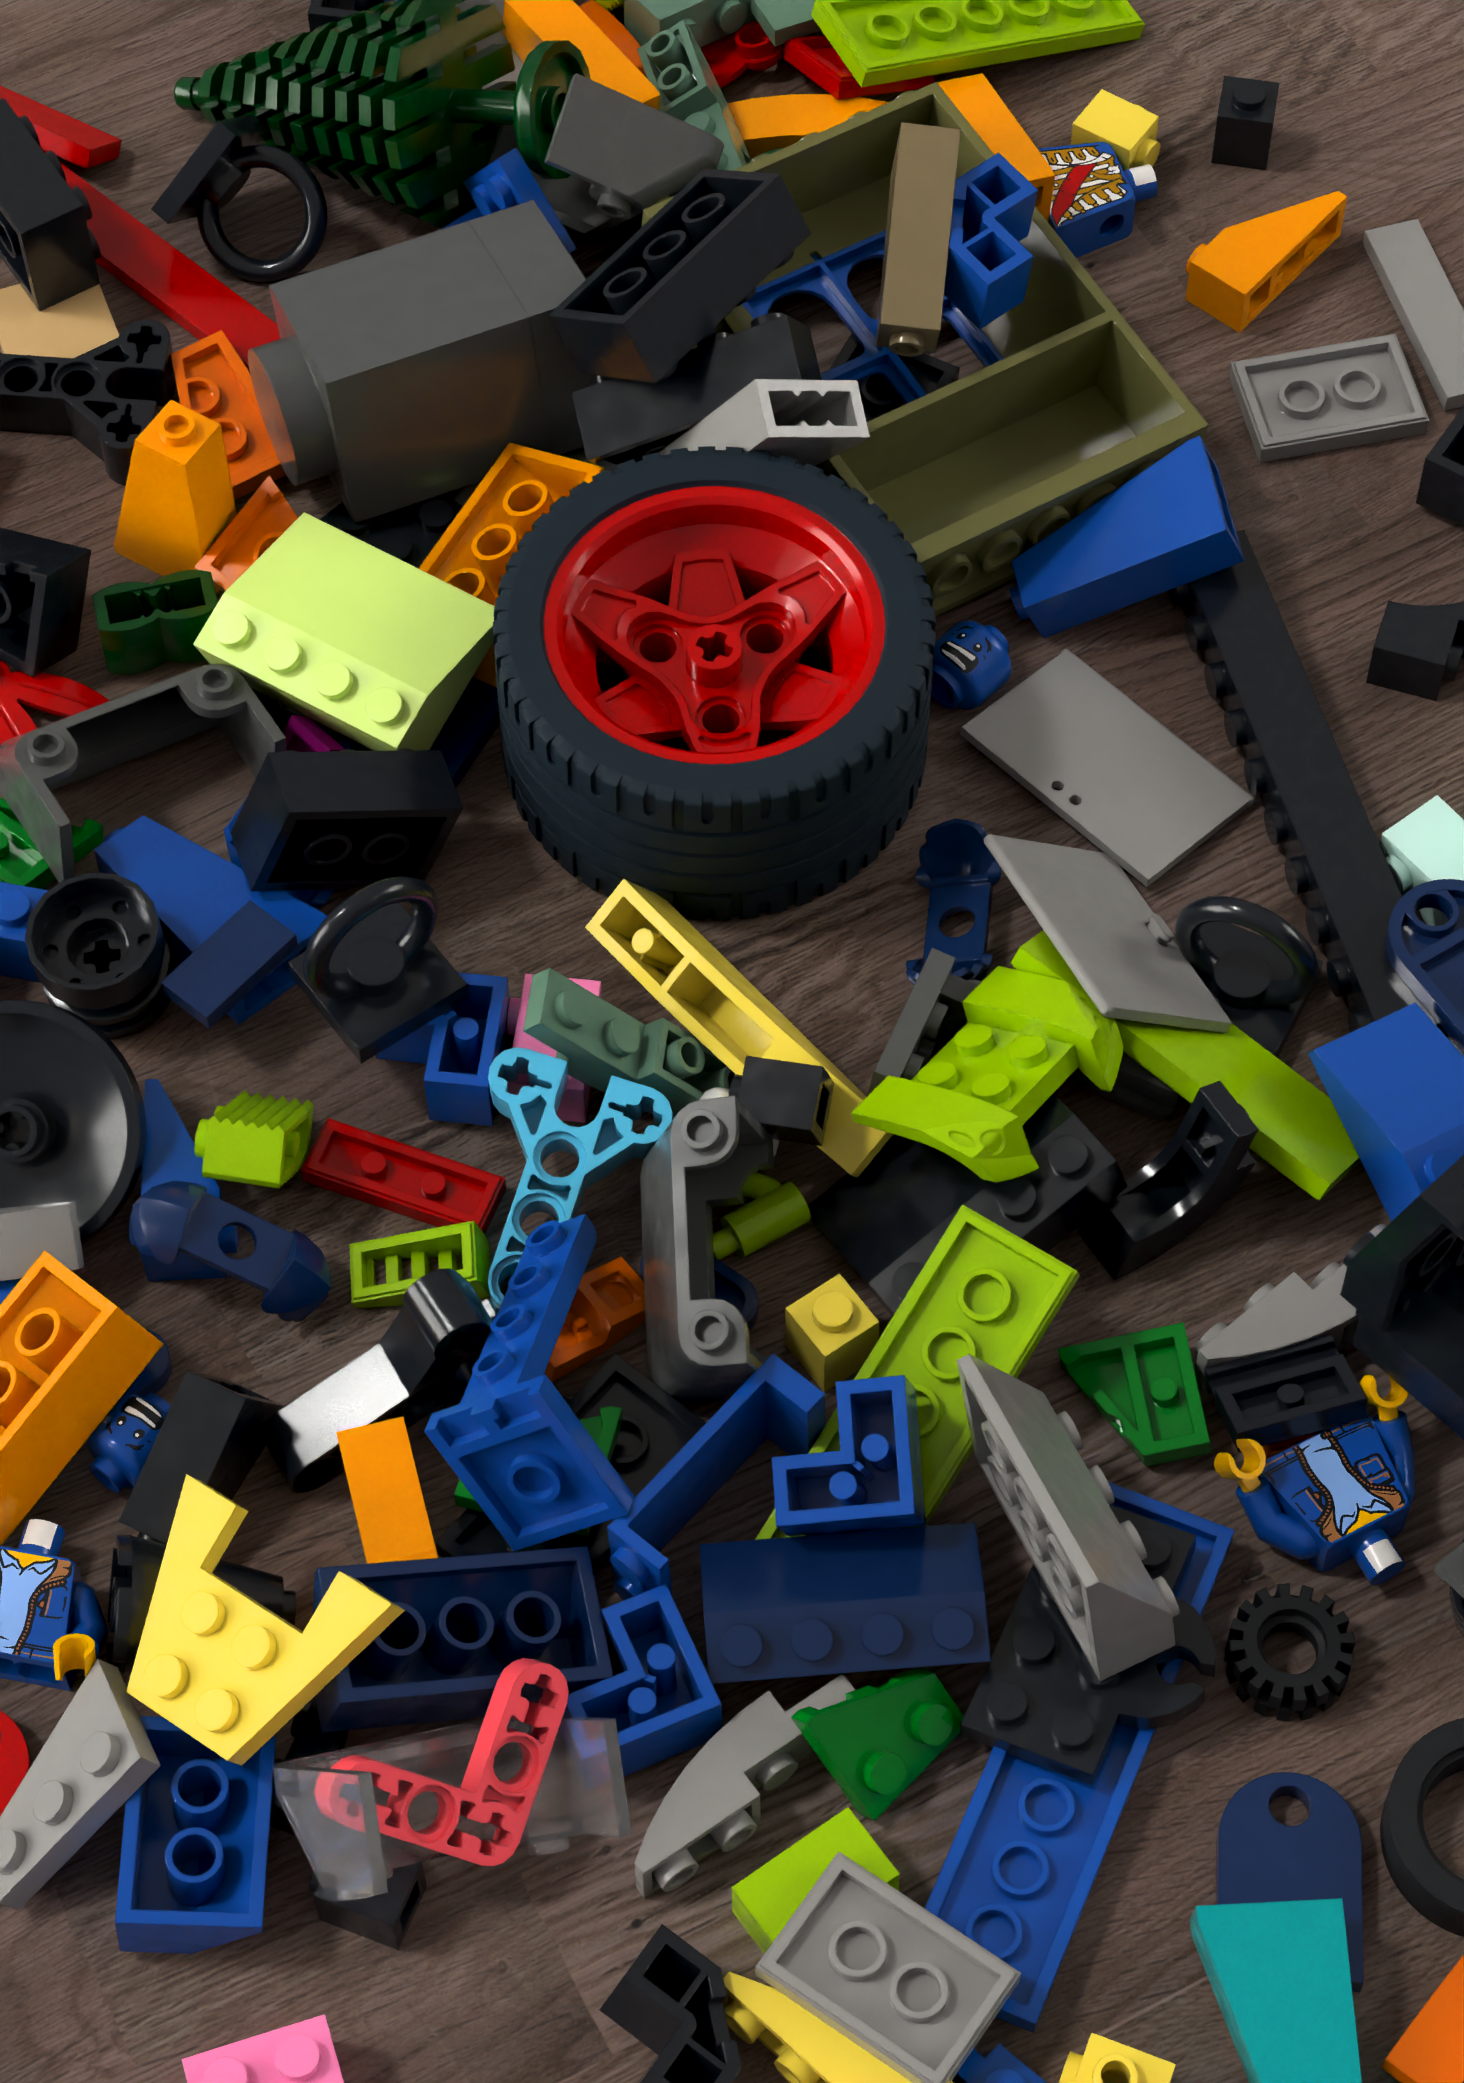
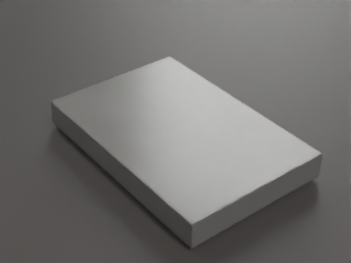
M1396 334L1230 362L1228 376L1260 463L1427 433L1429 418Z
M839 1851L755 1966V1975L912 2083H950L1012 1994L1021 1978V1972Z

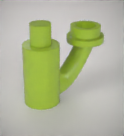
M753 1173L747 1179L742 1190L743 1197H750L754 1200L720 1219L722 1229L713 1233L714 1257L720 1260L735 1252L739 1257L744 1258L811 1221L810 1210L798 1188L790 1181L782 1184L777 1179L768 1175Z

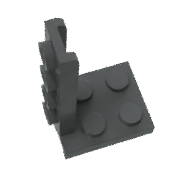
M934 948L931 949L875 1067L867 1096L888 1075L911 1080L931 1060L940 1038L938 1037L940 1029L956 1034L968 1023L962 1001L981 981L965 980L951 974L955 957ZM1124 1051L1118 1075L1111 1092L1101 1090L1079 1068L1065 1080L1068 1083L1158 1121L1168 1120L1172 1116L1181 1096Z

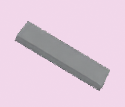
M1418 219L1366 230L1363 238L1364 249L1444 411L1463 407L1464 310Z

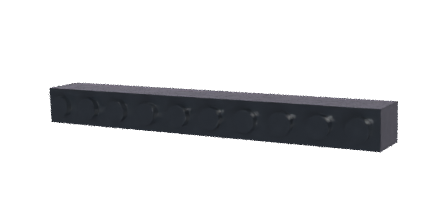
M1245 530L1236 531L1245 561L1168 590V594L1174 606H1182L1186 616L1185 631L1189 646L1194 653L1201 652L1206 664L1204 675L1208 692L1213 700L1220 699L1225 710L1224 726L1229 743L1232 747L1240 746L1245 758L1244 775L1248 789L1253 796L1260 795L1264 804V822L1269 840L1273 845L1280 844L1286 857L1285 875L1288 886L1294 895L1301 894L1307 908L1305 919L1309 937L1315 946L1322 945L1327 956V977L1331 990L1336 997H1344L1350 1012L1348 1015L1350 1033L1416 1002L1441 1032L1448 1037L1449 1035L1398 976L1389 961L1385 943L1391 913L1396 903L1402 897Z

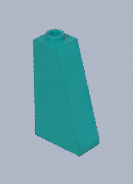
M1343 1899L1196 1906L1190 1918L1191 1936L1248 2082L1362 2083Z

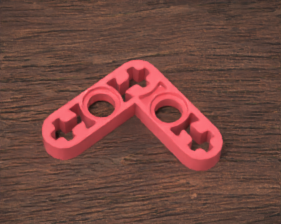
M522 1658L511 1662L503 1669L496 1682L461 1787L366 1756L350 1755L341 1758L335 1763L325 1777L323 1794L326 1805L334 1815L378 1833L481 1866L493 1867L504 1863L517 1849L567 1706L569 1694L567 1680L559 1669L536 1659ZM525 1683L535 1684L543 1689L539 1703L528 1701L526 1698L521 1697V1690ZM510 1718L533 1726L531 1734L529 1735L507 1727ZM516 1742L522 1750V1766L518 1774L512 1779L500 1781L494 1772V1758L498 1750L505 1744ZM352 1781H365L368 1785L391 1793L387 1800V1806L385 1807L366 1799L356 1800L353 1796L348 1795L349 1786ZM432 1791L438 1802L437 1816L427 1828L419 1831L413 1830L408 1820L409 1806L418 1794ZM461 1815L480 1823H490L495 1826L496 1831L492 1840H480L474 1835L455 1829L459 1822V1816Z

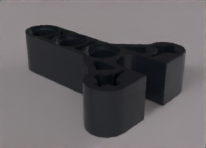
M151 319L137 320L122 329L118 338L75 358L0 353V431L73 436L105 463L106 472L110 479L126 486L135 439L159 413L158 406L164 407L173 399L176 380L171 359L173 348L168 329L159 321Z
M439 1269L415 1281L404 1293V1307L378 1344L276 1412L262 1426L261 1436L291 1491L305 1493L318 1489L345 1472L336 1432L402 1416L404 1417L406 1429H408L430 1413L460 1404L472 1376V1368L480 1357L491 1330L490 1325L497 1316L499 1309L488 1299L481 1302L472 1285L453 1269Z

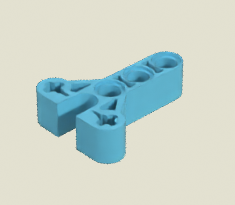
M517 1047L504 1050L494 1058L489 1067L488 1074L493 1105L502 1115L511 1119L526 1159V1165L489 1270L488 1287L492 1304L500 1309L504 1299V1295L500 1291L501 1285L506 1278L515 1273L526 1246L525 1242L528 1236L521 1229L525 1218L536 1212L548 1213L559 1223L575 1218L587 1188L633 1158L645 1159L650 1149L673 1120L670 1102L661 1092L651 1087L611 1075L596 1118L585 1126H569L563 1123L557 1116V1111L569 1079L568 1061L530 1049ZM519 1073L529 1075L530 1086H522L518 1095L509 1093L507 1081L515 1082ZM642 1112L653 1114V1125H648L644 1134L633 1132V1121H638ZM558 1151L568 1152L574 1155L579 1164L570 1175L553 1177L542 1168L546 1157Z

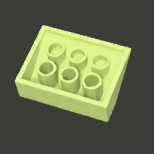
M304 512L224 592L193 645L210 664H222L237 670L252 689L374 751H396L399 749L429 750L493 643L495 606Z

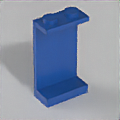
M772 1354L633 1499L628 1514L615 1518L607 1526L611 1554L610 1562L612 1563L615 1582L613 1587L623 1601L663 1584L667 1585L672 1596L669 1559L662 1555L660 1551L767 1438L789 1455L808 1454L826 1425L825 1393L775 1354Z

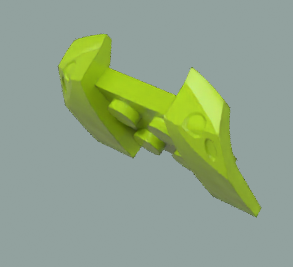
M997 966L962 1001L968 1023L956 1033L911 1080L888 1075L851 1112L856 1123L931 1146L956 1159L981 1179L996 1183L1017 1178L1039 1169L1037 1162L1031 1154L1022 1126L1065 1080L1079 1068L1101 1090L1111 1092L1118 1075L1124 1050L1115 1018L1103 1017L1090 997L1069 982L1036 973Z

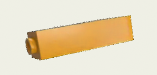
M504 0L503 23L506 28L502 30V34L511 44V47L523 64L527 55L541 42L569 40L581 51L589 68L591 80L658 110L660 93L655 86L573 0Z
M980 73L937 82L994 155L1000 153L1038 189L1035 207L1046 221L1049 222L1055 179L1053 170L984 74Z
M170 400L134 441L114 541L116 553L161 576L179 571L196 570L194 568L237 515L221 424L173 400ZM214 586L215 592L217 594L220 591V589Z

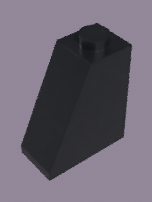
M187 1370L118 1522L139 1531L137 1535L139 1538L167 1545L186 1474L202 1481L232 1500L266 1446L261 1436L262 1426L271 1416L285 1406L230 1380Z

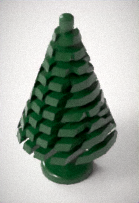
M393 0L373 6L369 10L351 14L340 21L324 24L317 27L313 32H303L290 37L286 41L270 44L261 48L258 52L243 54L231 62L213 65L203 72L202 77H181L174 87V99L179 108L183 110H201L204 118L213 124H216L218 120L253 114L269 128V131L261 140L266 145L283 149L289 153L292 151V154L307 166L332 179L340 178L355 190L361 188L365 194L374 197L382 194L385 200L392 206L406 203L407 207L400 211L442 229L477 207L463 181L486 167L489 163L500 128L479 138L481 128L488 124L514 125L518 148L527 167L541 178L555 180L569 178L570 174L545 164L544 161L572 76L577 73L588 79L591 78L585 59L575 45L569 40H552L541 42L527 55L518 75L517 85L516 81H502L482 89L483 86L515 70L510 43L492 44L478 52L476 45H472L506 28L496 5H476L461 12L459 6L456 7V5L465 0Z

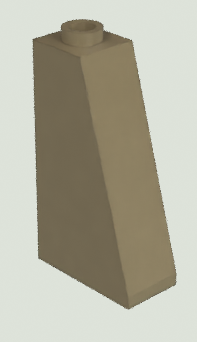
M901 122L891 171L876 346L889 347V350L897 355L912 357L922 355L924 352L935 353L941 328L961 129Z

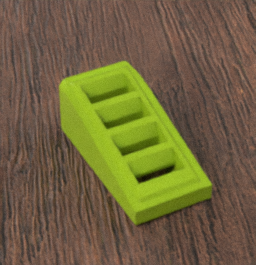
M475 1221L349 1244L351 1303L355 1308L405 1305L403 1297L407 1289L419 1278L430 1273L429 1257H438L439 1269L450 1268L457 1271L472 1285L479 1299L490 1297L488 1276L491 1267L490 1246L487 1237ZM457 1255H462L463 1269L457 1270ZM411 1258L412 1279L403 1280L402 1259ZM385 1260L386 1283L376 1285L375 1261Z

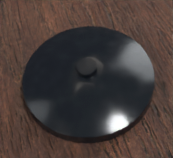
M27 1000L0 1001V1208L75 1202L82 1245L97 1235L115 1218L127 1202L139 1177L145 1155L147 1137L146 1115L139 1085L132 1069L114 1043L86 1019L61 1007L43 1002Z

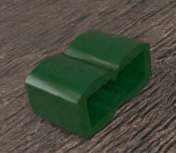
M203 570L179 571L163 576L152 584L145 582L118 583L103 588L92 595L108 672L129 675L152 670L166 661L190 663L206 660L193 643L218 604L211 572Z

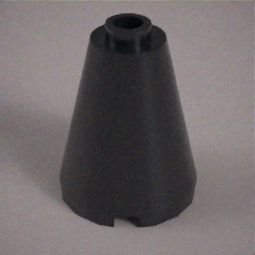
M116 1535L117 1548H113L107 1622H110V1631L114 1633V1642L107 1643V1663L118 1667L121 1676L131 1674L167 1546L132 1535ZM224 1560L218 1562L212 1572L213 1574L295 1626L296 1592L284 1590L282 1576Z

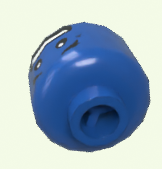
M963 620L951 626L935 641L931 697L940 705L950 709L958 707L963 710H972L981 706L1008 681L1012 672L1011 660L1008 654L1009 644L1005 636L997 628L991 625L983 626L975 621Z
M148 1393L144 1398L135 1394L123 1396L87 1439L88 1449L95 1459L89 1465V1469L96 1479L110 1491L118 1494L124 1487L128 1490H133L171 1405L153 1393Z

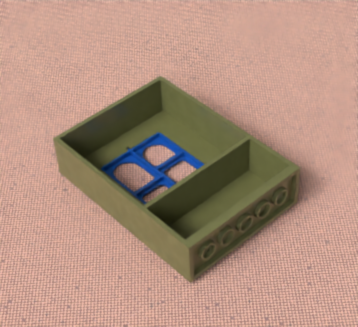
M935 82L916 91H906L889 103L868 112H858L843 123L820 133L813 132L807 134L797 143L771 154H761L750 163L732 170L780 174L811 234L793 250L794 255L789 262L768 274L755 287V294L747 302L734 307L717 324L715 333L727 332L735 334L751 328V321L759 316L768 314L773 303L783 296L795 293L811 294L821 298L834 309L862 346L864 353L853 360L822 373V380H857V382H860L871 375L877 374L887 379L897 394L902 396L905 405L868 421L867 426L870 438L815 465V467L822 469L823 474L828 477L833 474L847 482V488H856L868 497V503L871 505L873 503L877 504L888 515L887 520L895 522L904 533V541L910 542L917 554V562L919 561L924 568L927 576L926 584L930 586L935 617L1015 579L1012 560L1186 441L1197 436H1201L1204 441L1209 425L1035 206L1029 234L1019 241L1033 255L1024 301L979 330L945 295L943 298L941 319L951 323L984 366L983 369L927 394L897 354L892 353L889 347L876 346L878 320L870 318L854 299L847 286V277L852 268L860 262L872 258H884L891 171L901 122L961 129L956 179L994 156L939 84ZM666 196L652 206L643 209L642 226L673 197Z

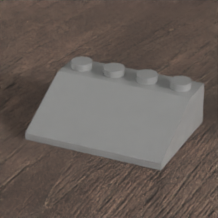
M970 1354L958 1359V1371L975 1460L1099 1681L1175 1646L1173 1617L1179 1615L1180 1610L1174 1594L1162 1576L1151 1579L1142 1563V1560L1147 1558L1144 1544L1131 1521L1127 1520L1119 1524L1109 1505L1115 1503V1499L1102 1470L1098 1465L1087 1468L1079 1455L1078 1450L1083 1448V1443L1069 1414L1063 1411L1056 1415L1042 1391Z

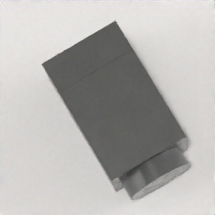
M534 200L269 285L281 339L249 349L248 364L254 392L269 438L283 470L293 485L297 486L328 475L355 524L482 481L509 442L556 455L584 447L572 393L592 386L591 380L598 375L580 372L548 315L573 293L586 278Z

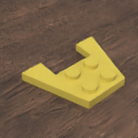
M186 1474L126 1692L225 1760L242 1766L405 1610L355 1578L338 1571L304 1631H301L212 1573L249 1511L202 1481Z

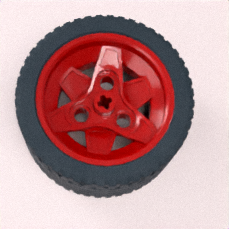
M715 446L698 447V451H688V448L670 450V454L661 455L660 452L643 456V460L638 462L632 459L618 464L616 470L611 472L607 469L593 476V481L590 483L584 481L571 489L570 496L567 498L562 496L549 507L550 512L548 514L543 513L532 524V532H526L518 543V552L512 553L506 565V574L502 575L494 607L493 642L504 767L512 798L516 800V807L523 821L528 822V829L537 841L543 842V849L554 860L559 859L561 861V867L574 877L578 875L582 877V883L596 891L602 889L605 891V895L609 897L620 882L626 879L656 893L668 901L681 915H685V919L703 921V917H714V921L731 920V916H741L742 919L759 917V913L766 911L771 915L786 911L787 906L792 904L798 907L811 902L813 896L817 894L824 896L837 889V884L840 882L847 883L859 874V868L868 867L878 857V851L880 849L885 850L895 838V830L899 831L908 818V810L913 808L918 796V788L921 787L924 766L926 764L936 635L935 609L933 608L930 586L926 584L927 576L924 568L919 561L917 562V554L910 542L904 541V533L895 522L887 520L888 515L877 504L873 503L871 505L868 503L866 495L856 488H847V482L833 474L828 477L823 474L822 469L808 463L805 466L800 465L797 459L784 455H780L779 458L772 457L771 452L753 450V453L743 452V448L726 446V450H715ZM812 648L828 662L831 673L798 663L803 652ZM604 664L623 669L630 678L602 693L598 684L600 665ZM762 730H788L795 732V734L785 739L758 747ZM682 737L689 745L691 751L670 748L654 742Z

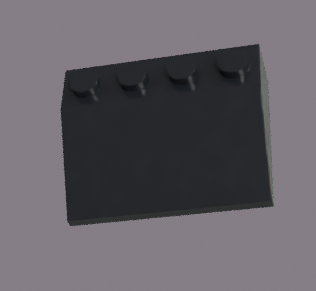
M1052 1094L1022 1126L1031 1154L1039 1166V1169L997 1183L983 1180L951 1156L926 1144L894 1135L886 1142L858 1178L847 1173L809 1204L808 1208L814 1225L893 1317L962 1204L1048 1253L1128 1186L1115 1158L1060 1099Z

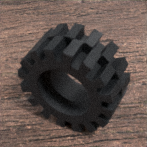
M1290 1583L1278 1584L1274 1596H1270L1265 1587L1255 1592L1252 1604L1246 1599L1239 1607L1237 1617L1232 1620L1224 1654V1661H1228L1226 1676L1229 1684L1238 1682L1236 1695L1243 1703L1250 1697L1256 1700L1253 1711L1262 1716H1265L1268 1707L1278 1709L1276 1720L1289 1722L1292 1711H1299L1301 1721L1313 1718L1317 1706H1319L1322 1712H1325L1333 1705L1335 1695L1340 1697L1346 1686L1355 1656L1352 1654L1355 1646L1354 1632H1346L1350 1620L1344 1611L1337 1615L1332 1613L1335 1601L1326 1594L1319 1603L1311 1600L1314 1591L1312 1587L1302 1585L1299 1596L1290 1595ZM1279 1631L1298 1633L1307 1638L1313 1645L1316 1661L1311 1668L1299 1674H1288L1278 1671L1267 1662L1264 1656V1641L1270 1635Z

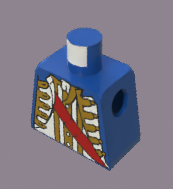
M1095 142L1038 148L1055 175L1048 223L1076 258L1127 238L1133 229L1135 202L1157 197L1158 185L1152 166L1147 164L1123 170L1110 144Z

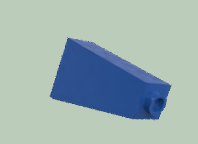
M1197 436L1186 441L1012 560L1017 585L1010 587V595L1015 610L1022 621L1030 618L1044 639L1245 561L1219 468L1202 437Z
M144 815L127 827L114 830L104 839L101 845L93 849L99 873L117 874L138 884L153 901L172 957L179 964L187 959L249 900L296 934L298 947L227 1013L238 1026L297 984L290 976L288 962L306 951L313 934L327 917L323 912L284 891L251 892L242 868Z

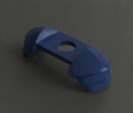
M952 819L935 825L926 832V843L919 850L921 866L916 872V880L922 887L930 889L923 958L906 962V975L913 985H915L932 948L955 957L951 974L965 980H978L982 982L992 964L993 954H987L993 886L1001 878V867L984 844V838L987 834L979 823ZM967 911L975 916L973 927L965 935L948 937L941 932L944 920L952 913Z
M173 1180L153 1186L133 1204L129 1223V1240L133 1246H137L143 1255L155 1256L161 1264H173L180 1252L264 1291L261 1303L262 1310L266 1313L278 1314L279 1318L283 1321L294 1320V1322H300L304 1320L328 1297V1291L332 1288L331 1270L322 1250L305 1234L296 1229L291 1233L206 1193L207 1187L192 1182ZM227 1226H240L246 1229L254 1239L255 1248L253 1254L241 1260L228 1257L219 1247V1232Z

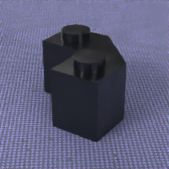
M661 1924L599 2009L657 2054L638 2083H733L742 2070L737 2042L730 2039L723 2000L727 1997L721 1968Z

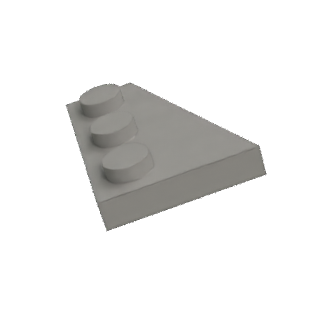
M98 1658L0 1816V1904L18 1911L161 1766L130 1694L126 1692L127 1688L118 1667Z

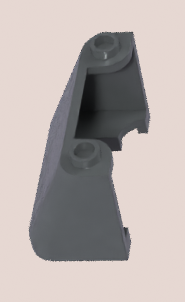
M736 1096L701 1099L689 1103L678 1112L650 1149L641 1166L640 1188L647 1370L649 1378L653 1383L683 1404L729 1400L770 1357L759 1353L750 1344V1334L746 1319L734 1305L715 1297L712 1207L744 1204L742 1188L747 1179L758 1169H774L773 1136Z

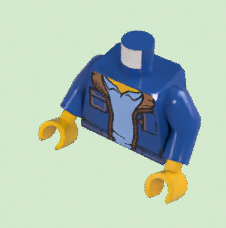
M1365 1375L1359 1383L1367 1397V1403L1377 1407L1378 1414L1373 1419L1368 1413V1418L1328 1428L1267 1460L1263 1447L1258 1442L1252 1439H1237V1447L1244 1457V1463L1240 1470L1237 1468L1233 1457L1227 1452L1218 1453L1214 1460L1215 1470L1221 1477L1227 1480H1237L1239 1486L1236 1489V1495L1259 1540L1299 1560L1307 1559L1316 1570L1321 1572H1327L1353 1558L1369 1583L1373 1586L1391 1579L1405 1566L1404 1559L1390 1539L1403 1531L1410 1505L1415 1500V1452L1407 1414L1399 1411L1397 1407L1406 1400L1408 1392L1389 1375L1391 1390L1383 1399L1377 1393V1384L1373 1375Z
M30 1519L26 1521L18 1549L0 1546V1678L71 1691L74 1683L75 1669H83L86 1678L108 1637V1628L96 1591L83 1582L77 1563L68 1558L58 1557L66 1532L62 1527L50 1521Z

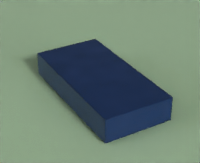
M249 900L161 982L163 994L210 1029L298 947L296 934Z

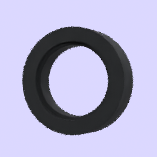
M1460 1718L1431 1730L1420 1738L1403 1757L1395 1772L1384 1802L1380 1823V1841L1383 1857L1390 1876L1408 1903L1430 1922L1455 1935L1464 1937V1879L1451 1872L1436 1856L1427 1840L1423 1824V1804L1427 1795L1445 1778L1464 1771V1718Z

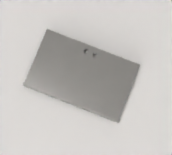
M1064 649L1061 654L961 727L960 735L1146 887L1239 814L1252 807L1256 801L1251 794L1069 649Z
M989 834L984 838V844L1103 1017L1222 1033L1228 1031L1232 1025L1231 1020L1191 964L1182 955L1178 946L1173 941L1174 934L1160 915L1153 913L1121 866L1106 853Z

